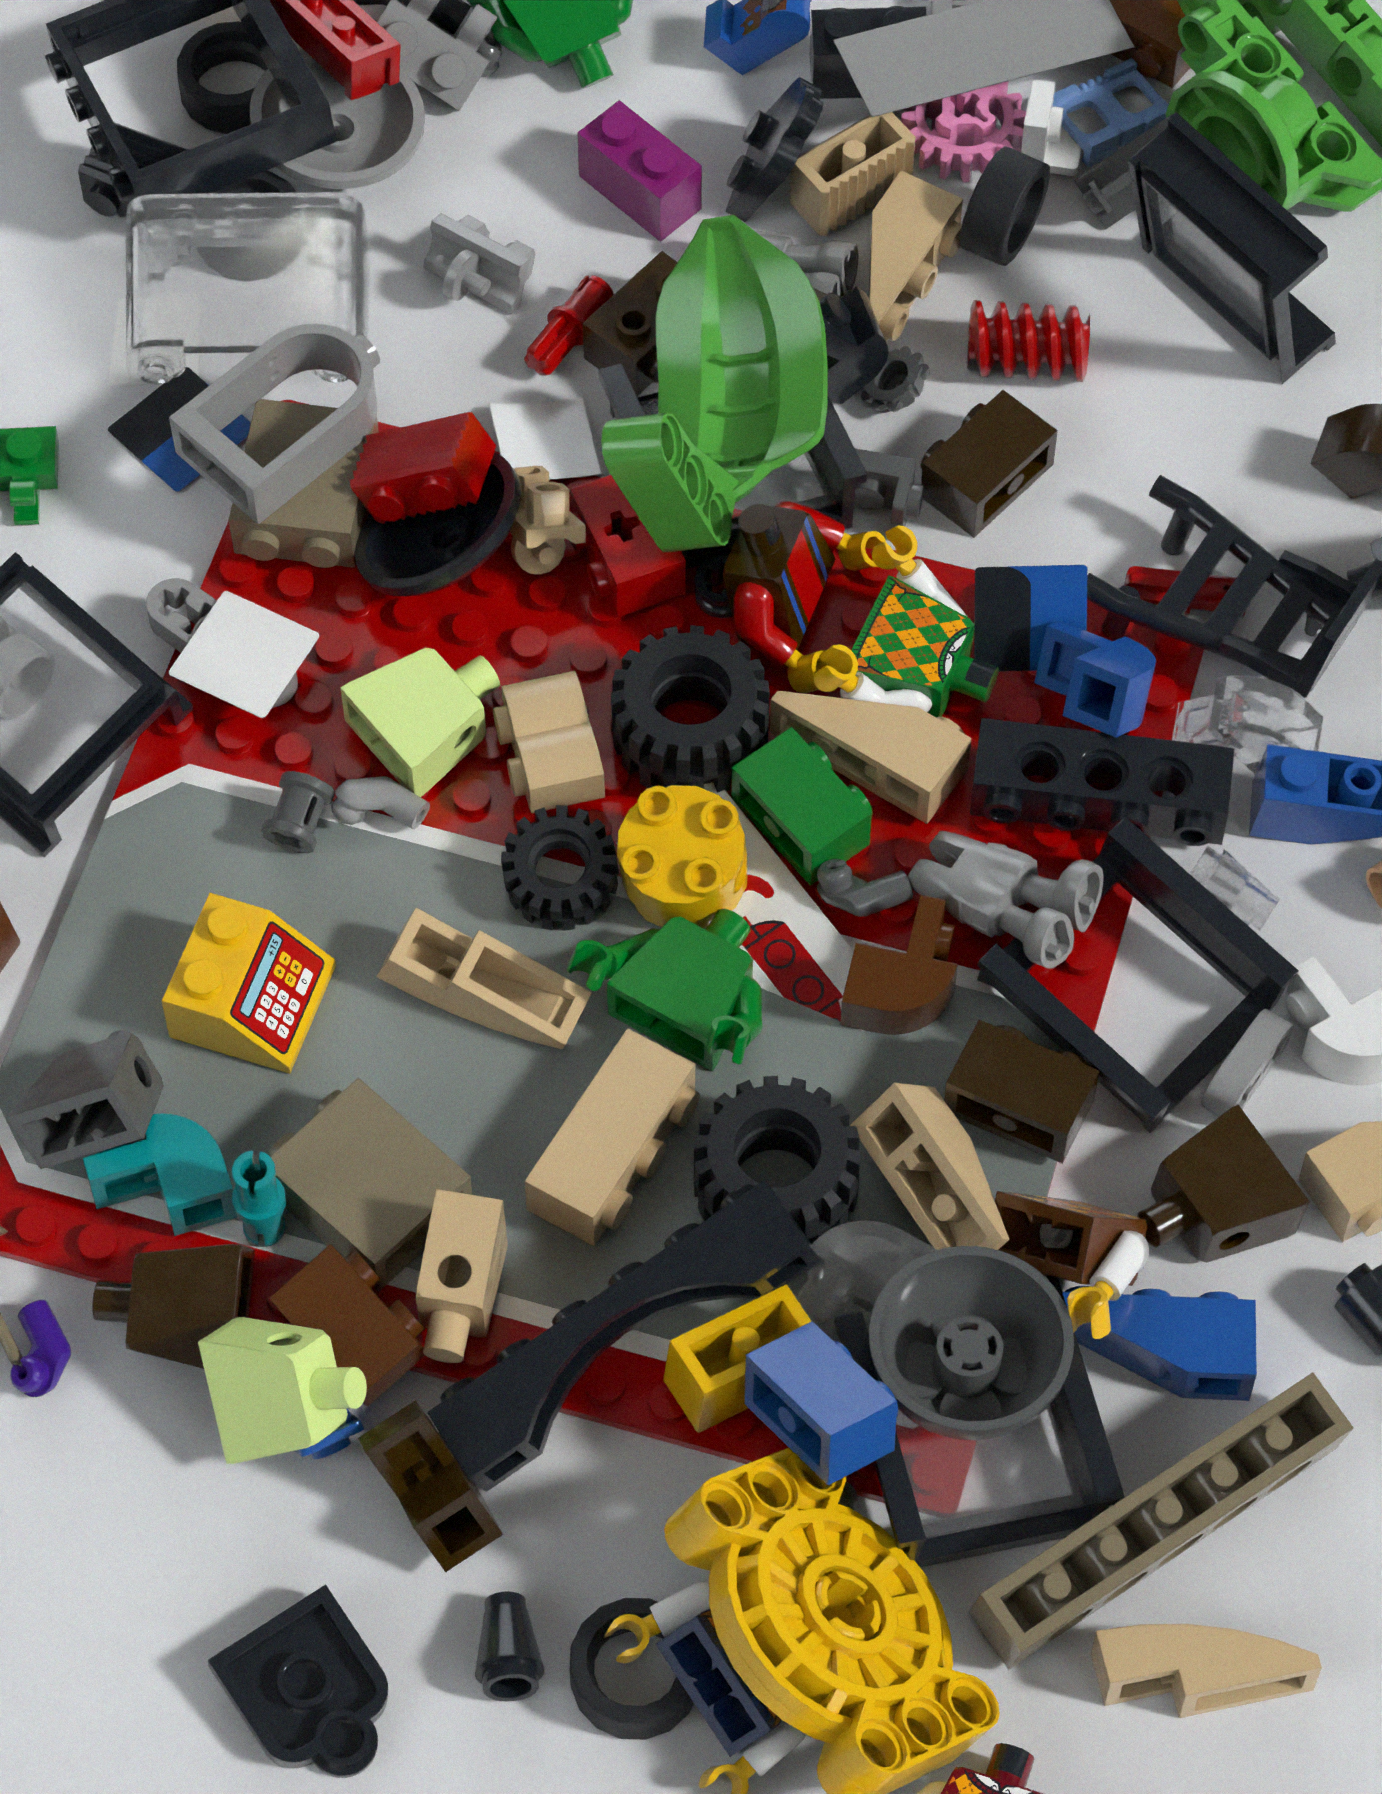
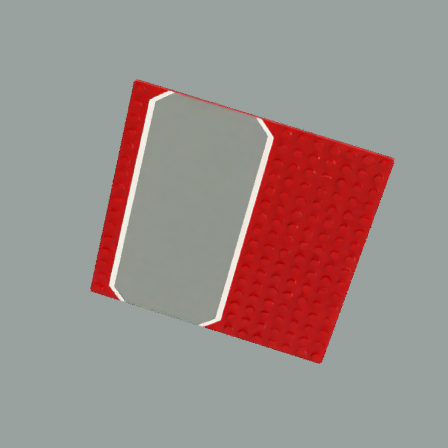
M283 400V402L305 404L293 400ZM378 422L379 432L400 428ZM588 476L551 479L549 482L563 483L569 489V511L571 512L570 489L603 477ZM368 510L366 512L365 521L368 515L370 514ZM734 510L732 520L739 519L742 512ZM228 520L200 589L215 600H218L224 591H229L318 632L319 638L296 671L298 687L294 696L287 703L271 708L264 718L251 714L170 676L169 670L181 654L177 649L174 650L163 679L193 705L194 709L177 726L161 714L138 737L0 1068V1226L8 1231L0 1236V1256L95 1283L98 1280L131 1283L135 1254L227 1244L244 1245L255 1250L249 1318L292 1325L269 1298L321 1253L327 1245L286 1208L282 1214L286 1226L284 1236L278 1243L270 1247H265L263 1234H259L258 1246L247 1241L243 1234V1221L238 1217L174 1236L161 1191L96 1209L83 1162L84 1157L96 1153L40 1169L7 1116L57 1056L63 1052L107 1039L115 1031H128L140 1039L144 1050L162 1077L164 1087L153 1114L182 1116L205 1128L220 1148L234 1190L236 1184L232 1178V1166L240 1154L253 1150L255 1164H260V1151L268 1154L270 1148L283 1135L290 1132L296 1134L313 1118L316 1108L327 1095L335 1090L343 1092L359 1077L471 1176L472 1195L503 1200L508 1247L487 1336L480 1338L468 1336L463 1361L441 1362L425 1355L409 1369L410 1371L456 1383L467 1377L478 1378L497 1364V1356L506 1347L521 1339L528 1338L533 1340L552 1327V1319L564 1307L579 1300H586L588 1302L609 1287L608 1281L612 1275L624 1266L637 1261L645 1263L665 1249L664 1242L679 1228L690 1223L700 1225L704 1222L698 1210V1197H694L695 1136H699V1123L705 1112L714 1114V1101L725 1092L732 1098L736 1097V1085L750 1080L754 1088L763 1086V1077L778 1076V1085L790 1086L792 1077L806 1080V1091L814 1093L820 1086L831 1093V1108L838 1104H843L850 1113V1126L893 1083L935 1087L944 1099L946 1081L979 1019L994 1026L1007 1025L1016 1028L1025 1034L1029 1041L1052 1051L1063 1050L994 987L977 981L981 970L977 966L978 961L995 944L1004 949L1015 937L1007 932L1002 936L994 935L991 938L966 924H961L949 912L945 911L944 923L955 925L948 962L958 964L956 989L950 1004L934 1022L920 1030L899 1035L861 1031L856 1028L842 1026L841 1022L761 988L763 1023L761 1033L746 1047L743 1062L740 1065L732 1062L733 1053L728 1050L723 1051L713 1071L695 1063V1091L700 1093L697 1107L686 1125L682 1128L674 1125L664 1140V1143L667 1145L666 1151L655 1173L648 1179L641 1176L629 1193L633 1196L631 1206L616 1230L607 1227L596 1245L592 1246L526 1210V1178L627 1028L686 1058L608 1015L607 983L610 979L604 980L598 991H592L586 987V981L589 977L588 973L574 971L570 974L566 971V968L576 945L582 940H594L609 946L651 928H662L646 921L627 896L622 883L617 857L618 845L616 843L618 842V831L629 809L638 803L641 793L647 788L640 784L639 772L630 775L622 766V755L616 754L613 745L611 692L615 670H622V658L629 649L640 653V640L650 634L656 640L663 638V629L677 626L678 633H690V625L704 626V634L711 636L718 629L730 634V644L735 645L739 640L734 627L733 617L722 619L711 617L704 613L696 604L694 578L699 567L697 566L686 569V592L684 595L617 618L607 596L599 599L592 588L587 572V564L590 561L584 549L575 551L570 541L564 538L565 551L563 558L558 566L547 573L530 574L517 565L511 553L513 536L509 533L500 547L485 563L457 583L426 595L390 596L372 588L360 574L356 564L355 568L337 565L321 568L303 561L278 558L262 561L244 554L234 553ZM865 548L867 556L872 560L873 549ZM835 549L833 554L836 560L797 651L805 656L821 650L826 651L833 645L838 644L852 650L888 576L897 578L899 571L896 567L889 570L873 567L852 571L842 565L838 549ZM915 555L912 559H921L966 613L967 617L974 623L975 570ZM724 580L720 586H712L714 593L721 594L723 589L726 588ZM1087 600L1086 631L1110 641L1117 640L1107 637L1102 631V624L1108 611ZM190 621L191 629L193 632V629L196 624ZM1130 622L1124 636L1149 649L1156 658V665L1143 721L1139 727L1123 735L1179 741L1205 650ZM974 637L971 658H974ZM746 645L751 649V660H760L765 669L764 680L769 683L768 742L777 737L770 732L772 697L777 691L799 692L795 691L790 685L787 672L788 667L785 664L777 667L754 647ZM424 648L435 649L454 671L479 655L483 656L491 664L499 678L500 687L480 699L484 707L486 735L471 752L421 797L430 803V808L425 819L416 829L409 828L382 810H366L365 817L361 822L349 825L335 818L331 810V803L324 805L313 833L317 841L313 852L298 853L284 849L263 837L261 832L262 825L265 820L272 819L283 791L279 786V781L282 773L286 771H296L316 777L330 785L334 791L349 779L385 776L399 783L345 721L341 696L342 686ZM575 671L604 771L605 798L568 805L569 816L575 817L578 808L589 813L590 823H593L598 818L605 825L606 836L611 835L615 844L619 872L617 874L618 887L616 895L609 894L611 904L605 912L601 911L598 907L594 910L596 920L586 925L583 918L580 917L574 919L575 929L564 931L563 921H555L553 930L542 928L541 919L536 917L533 923L524 919L522 909L519 907L515 910L510 902L508 891L506 892L501 865V853L506 852L504 841L509 832L514 835L518 834L516 823L524 816L530 824L535 822L536 818L535 813H531L526 795L515 797L513 794L507 760L516 757L511 743L501 745L499 742L493 708L503 706L501 686ZM1037 671L998 672L995 686L987 702L954 691L942 717L956 723L965 735L971 738L969 767L966 774L928 824L833 769V772L846 786L852 784L862 791L868 799L873 812L870 845L846 861L852 870V875L870 882L903 870L908 877L919 859H927L941 864L929 849V843L939 831L960 834L986 844L997 843L1006 845L1010 849L1025 853L1037 860L1039 876L1053 880H1059L1063 871L1076 860H1089L1092 862L1099 855L1109 831L1084 828L1074 831H1062L1048 824L1025 821L1006 824L996 823L983 816L970 815L981 718L1096 732L1101 731L1062 716L1067 696L1034 683ZM838 687L830 692L817 690L802 694L841 698V688ZM685 700L673 703L659 713L673 722L694 725L710 721L721 712L708 703ZM1041 776L1027 777L1028 780L1035 783L1049 781ZM732 779L730 780V790L727 791L730 797L732 793ZM1101 783L1090 785L1094 789L1101 791L1112 789L1110 786ZM1155 791L1153 793L1163 797L1164 791ZM556 808L546 810L547 817L556 816ZM748 818L853 951L855 943L907 953L920 894L912 889V900L866 917H857L825 903L820 897L816 888L819 881L810 886ZM554 849L548 851L539 859L535 873L539 880L547 886L563 888L571 886L581 878L585 869V863L579 854L570 849ZM1117 884L1099 902L1094 917L1085 932L1073 929V949L1066 960L1056 967L1049 969L1036 964L1028 972L1094 1032L1133 901V896L1120 884ZM209 893L272 911L336 961L335 970L290 1074L169 1037L162 998ZM1028 902L1017 906L1031 913H1035L1040 909ZM417 907L471 938L475 936L478 930H481L592 992L564 1048L558 1049L487 1028L451 1014L377 978L376 976L397 936L414 909ZM958 1119L971 1138L994 1200L997 1191L1048 1197L1057 1161ZM143 1136L142 1139H139V1140H136V1141H133V1142H130V1143H135V1142H139V1141L145 1140V1136ZM861 1141L859 1143L861 1160L858 1195L854 1212L848 1211L847 1225L840 1234L830 1230L829 1244L819 1250L814 1248L822 1262L788 1284V1287L811 1321L833 1341L838 1342L840 1341L834 1323L836 1316L862 1311L869 1333L873 1307L885 1284L896 1272L912 1260L935 1251ZM784 1150L759 1152L748 1158L740 1166L751 1179L759 1183L766 1180L770 1186L775 1187L795 1184L806 1178L813 1171L812 1167L803 1158ZM424 1251L381 1291L378 1292L372 1287L388 1307L399 1299L418 1321L416 1289ZM727 1298L696 1302L660 1314L627 1332L595 1359L572 1387L559 1411L560 1413L743 1464H748L789 1448L749 1408L697 1433L663 1380L670 1340L755 1299ZM425 1328V1330L416 1337V1339L422 1344L423 1347L427 1335V1328ZM976 1368V1369H964V1370H978L979 1368ZM898 1409L896 1433L918 1511L932 1517L949 1519L958 1510L977 1440H959L935 1434L911 1421ZM874 1462L846 1476V1482L854 1487L858 1496L885 1503Z

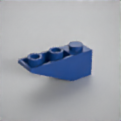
M1267 744L1252 781L1249 836L1310 845L1382 838V760Z
M1075 1286V1287H1071V1288L1067 1289L1065 1292H1063V1296H1064V1299H1065V1302H1066V1305H1067V1309H1068L1067 1298H1068L1070 1292L1074 1291L1075 1289L1081 1288V1287H1090V1286ZM1142 1289L1135 1291L1132 1295L1121 1294L1118 1300L1108 1301L1111 1331L1105 1337L1100 1339L1092 1337L1091 1322L1080 1325L1075 1331L1078 1344L1181 1398L1250 1401L1257 1376L1256 1300L1238 1299L1232 1293L1221 1291L1208 1292L1199 1297L1171 1296L1168 1292L1160 1289Z

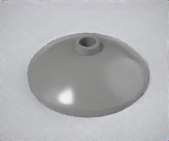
M303 49L299 50L329 102L337 142L276 167L283 173L301 182L332 189L368 186L389 178L401 170L417 152L422 141L425 124L423 100L418 88L409 75L400 68L399 83L391 86L385 83L382 89L375 93L350 100L344 95L345 88L308 53ZM269 69L261 76L254 88L250 102V125L291 108Z

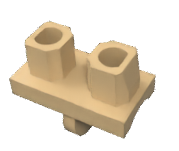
M543 466L513 468L521 483V501L516 519L509 532L513 536L511 543L512 557L520 568L530 574L550 572L558 566L564 556V538L574 544L585 543L586 525L569 511V489L563 483L549 482V471Z

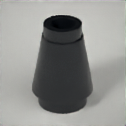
M504 1591L494 1593L487 1597L484 1602L485 1612L483 1614L475 1678L482 1684L483 1693L493 1700L509 1702L526 1699L537 1692L539 1688L538 1680L543 1676L545 1670L526 1608V1599L523 1595L516 1592Z

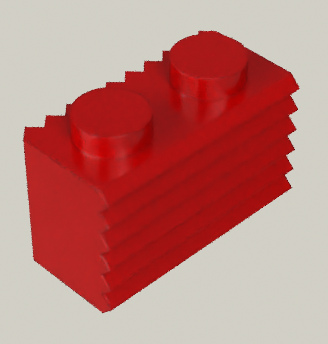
M472 412L366 435L367 443L362 444L364 452L359 453L360 461L356 462L357 470L353 471L354 479L349 480L350 487L372 517L382 524H385V521L395 522L400 518L405 520L406 515L415 518L416 513L425 515L426 511L435 513L436 510L456 509L457 504L466 507L467 502L477 503L497 445Z

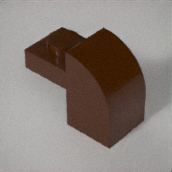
M920 895L907 953L855 943L841 1002L842 1026L887 1035L906 1034L928 1026L946 1010L956 989L958 964L948 962L955 925L944 923L946 900Z

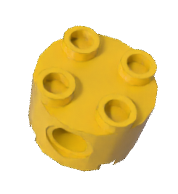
M653 786L641 793L638 803L629 809L618 831L617 846L622 883L627 896L635 905L636 910L646 921L663 927L673 917H683L701 928L707 927L709 921L714 918L720 909L734 910L747 887L748 872L745 834L739 821L736 807L731 802L722 799L719 795L698 786Z

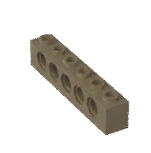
M1312 1372L982 1592L970 1609L969 1614L1009 1670L1336 1450L1354 1427Z

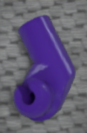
M38 1300L26 1305L17 1315L32 1346L28 1354L21 1358V1366L13 1364L10 1371V1379L18 1391L24 1392L25 1395L30 1397H40L52 1391L56 1387L71 1356L70 1344L46 1300Z

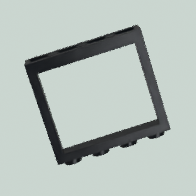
M104 0L46 23L53 49L52 53L44 55L50 72L57 84L65 80L70 88L65 89V94L74 117L78 123L88 120L91 128L86 129L98 161L101 163L109 159L113 168L108 169V173L118 198L122 203L131 199L142 221L337 142L329 102L269 0ZM233 7L291 108L139 169L83 66Z

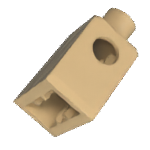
M436 1189L416 1289L419 1321L423 1327L428 1329L423 1353L431 1359L447 1363L463 1361L468 1336L479 1338L487 1336L508 1247L503 1200Z

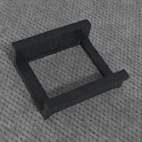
M1124 817L1107 834L1099 855L1092 861L1103 870V889L1100 901L1117 884H1120L1239 990L1245 998L1156 1088L1028 973L1036 964L1027 958L1023 950V943L1016 937L1004 949L995 944L978 961L977 966L981 970L977 981L994 987L1063 1051L1080 1056L1088 1066L1099 1070L1098 1082L1144 1123L1143 1128L1151 1133L1236 1046L1257 1015L1263 1009L1271 1010L1278 1003L1288 983L1297 975L1299 970L1130 820Z

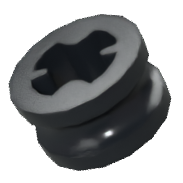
M725 555L713 556L703 561L697 568L694 578L696 604L704 613L721 619L733 617L726 588L723 589L721 594L712 591V586L718 587L724 580L723 571L728 556Z

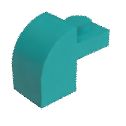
M153 1114L144 1135L145 1140L135 1143L129 1142L83 1158L96 1209L161 1191L174 1236L238 1217L232 1204V1184L218 1144L205 1128L188 1118L174 1114Z

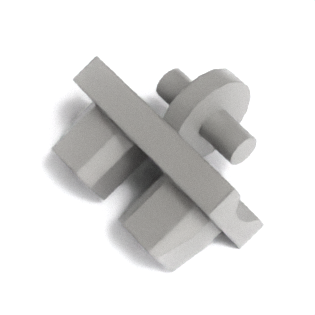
M442 213L431 221L432 241L425 257L423 268L444 279L442 285L443 294L452 300L459 301L470 292L510 314L518 309L521 305L525 282L532 274L535 259L534 249L518 240L508 243L506 246L499 244L489 238L490 232L486 228L485 223L470 215L465 216L459 221H455Z

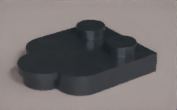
M798 77L766 113L758 110L754 114L743 135V141L749 144L746 155L740 156L727 180L726 185L732 188L733 191L725 212L735 215L743 222H746L786 179L794 167L806 139L813 131L821 115L824 105L820 101L821 88Z
M326 1584L208 1659V1667L264 1753L274 1763L286 1768H302L314 1763L319 1770L329 1776L348 1778L363 1772L374 1760L378 1748V1735L373 1723L380 1718L386 1708L388 1681L383 1669Z

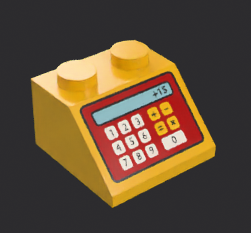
M209 893L162 998L169 1037L290 1074L335 970L336 961L272 911Z

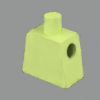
M424 648L342 686L341 696L344 719L396 780L408 790L422 797L483 740L486 735L484 707L480 699L500 687V681L494 668L481 655L454 671L435 649Z
M235 1317L198 1341L226 1464L240 1463L313 1446L346 1423L347 1409H357L365 1400L367 1384L363 1372L357 1367H337L331 1339L323 1330L246 1317Z

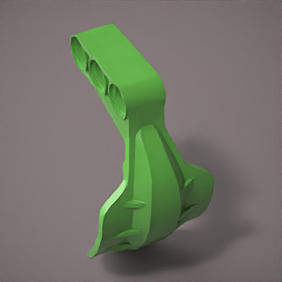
M735 215L703 219L693 239L663 283L656 311V347L659 380L658 414L609 420L605 423L602 430V454L609 473L658 548L666 553L725 546L731 536V520L735 502L751 494L756 485L772 470L791 462L811 450L820 442L825 432L828 365L825 324L818 297L810 281L796 261L755 232Z

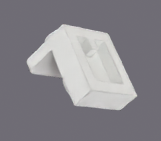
M1032 79L1024 121L1021 153L1049 164L1050 173L1075 176L1078 173L1082 149L1061 126L1064 108L1053 106L1056 82ZM1074 123L1081 132L1085 133V126L1083 124Z

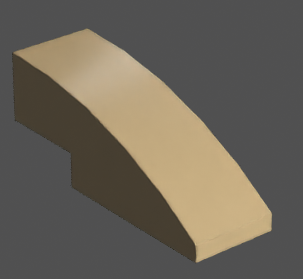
M417 907L403 925L376 976L400 990L451 1014L505 1034L558 1049H563L592 994L587 989L481 930H478L475 936L471 938Z
M1140 1624L1097 1630L1091 1650V1658L1104 1706L1172 1692L1179 1718L1313 1691L1322 1669L1318 1654L1286 1642L1230 1628L1194 1624Z

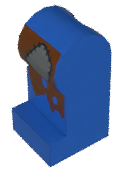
M717 0L706 7L703 47L743 76L808 36L811 21L810 2L812 0H742L735 5L727 0Z

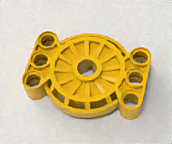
M786 1448L710 1478L667 1519L664 1527L666 1542L675 1556L687 1565L710 1571L709 1607L718 1639L733 1668L752 1693L781 1720L811 1738L825 1742L817 1764V1775L822 1788L827 1794L890 1793L953 1762L998 1722L1000 1715L999 1704L994 1693L986 1683L976 1676L952 1670L951 1632L943 1606L926 1574L915 1560H910L902 1548H897L895 1539L881 1526L855 1510L838 1504L846 1482V1476L827 1485L790 1448Z

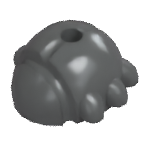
M904 346L900 350L894 349L890 351L881 372L869 384L863 386L864 391L861 394V399L866 403H872L873 408L878 411L889 409L892 412H896L910 406L915 402V397L920 396L924 380L930 374L929 366L923 364L922 354L918 352L912 354L908 346Z

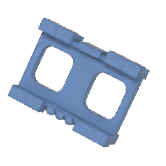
M1132 58L1104 70L1103 77L1098 75L1095 77V81L1089 79L1087 84L1080 83L1079 86L1072 84L1054 93L1053 106L1064 108L1061 126L1084 151L1082 161L1088 168L1102 162L1117 152L1118 146L1127 145L1166 118L1169 103L1167 104L1136 69L1137 63ZM1129 86H1135L1142 91L1153 106L1137 113H1131L1123 107L1114 97L1113 93ZM1082 107H1090L1103 119L1107 127L1094 133L1086 134L1079 130L1067 114Z

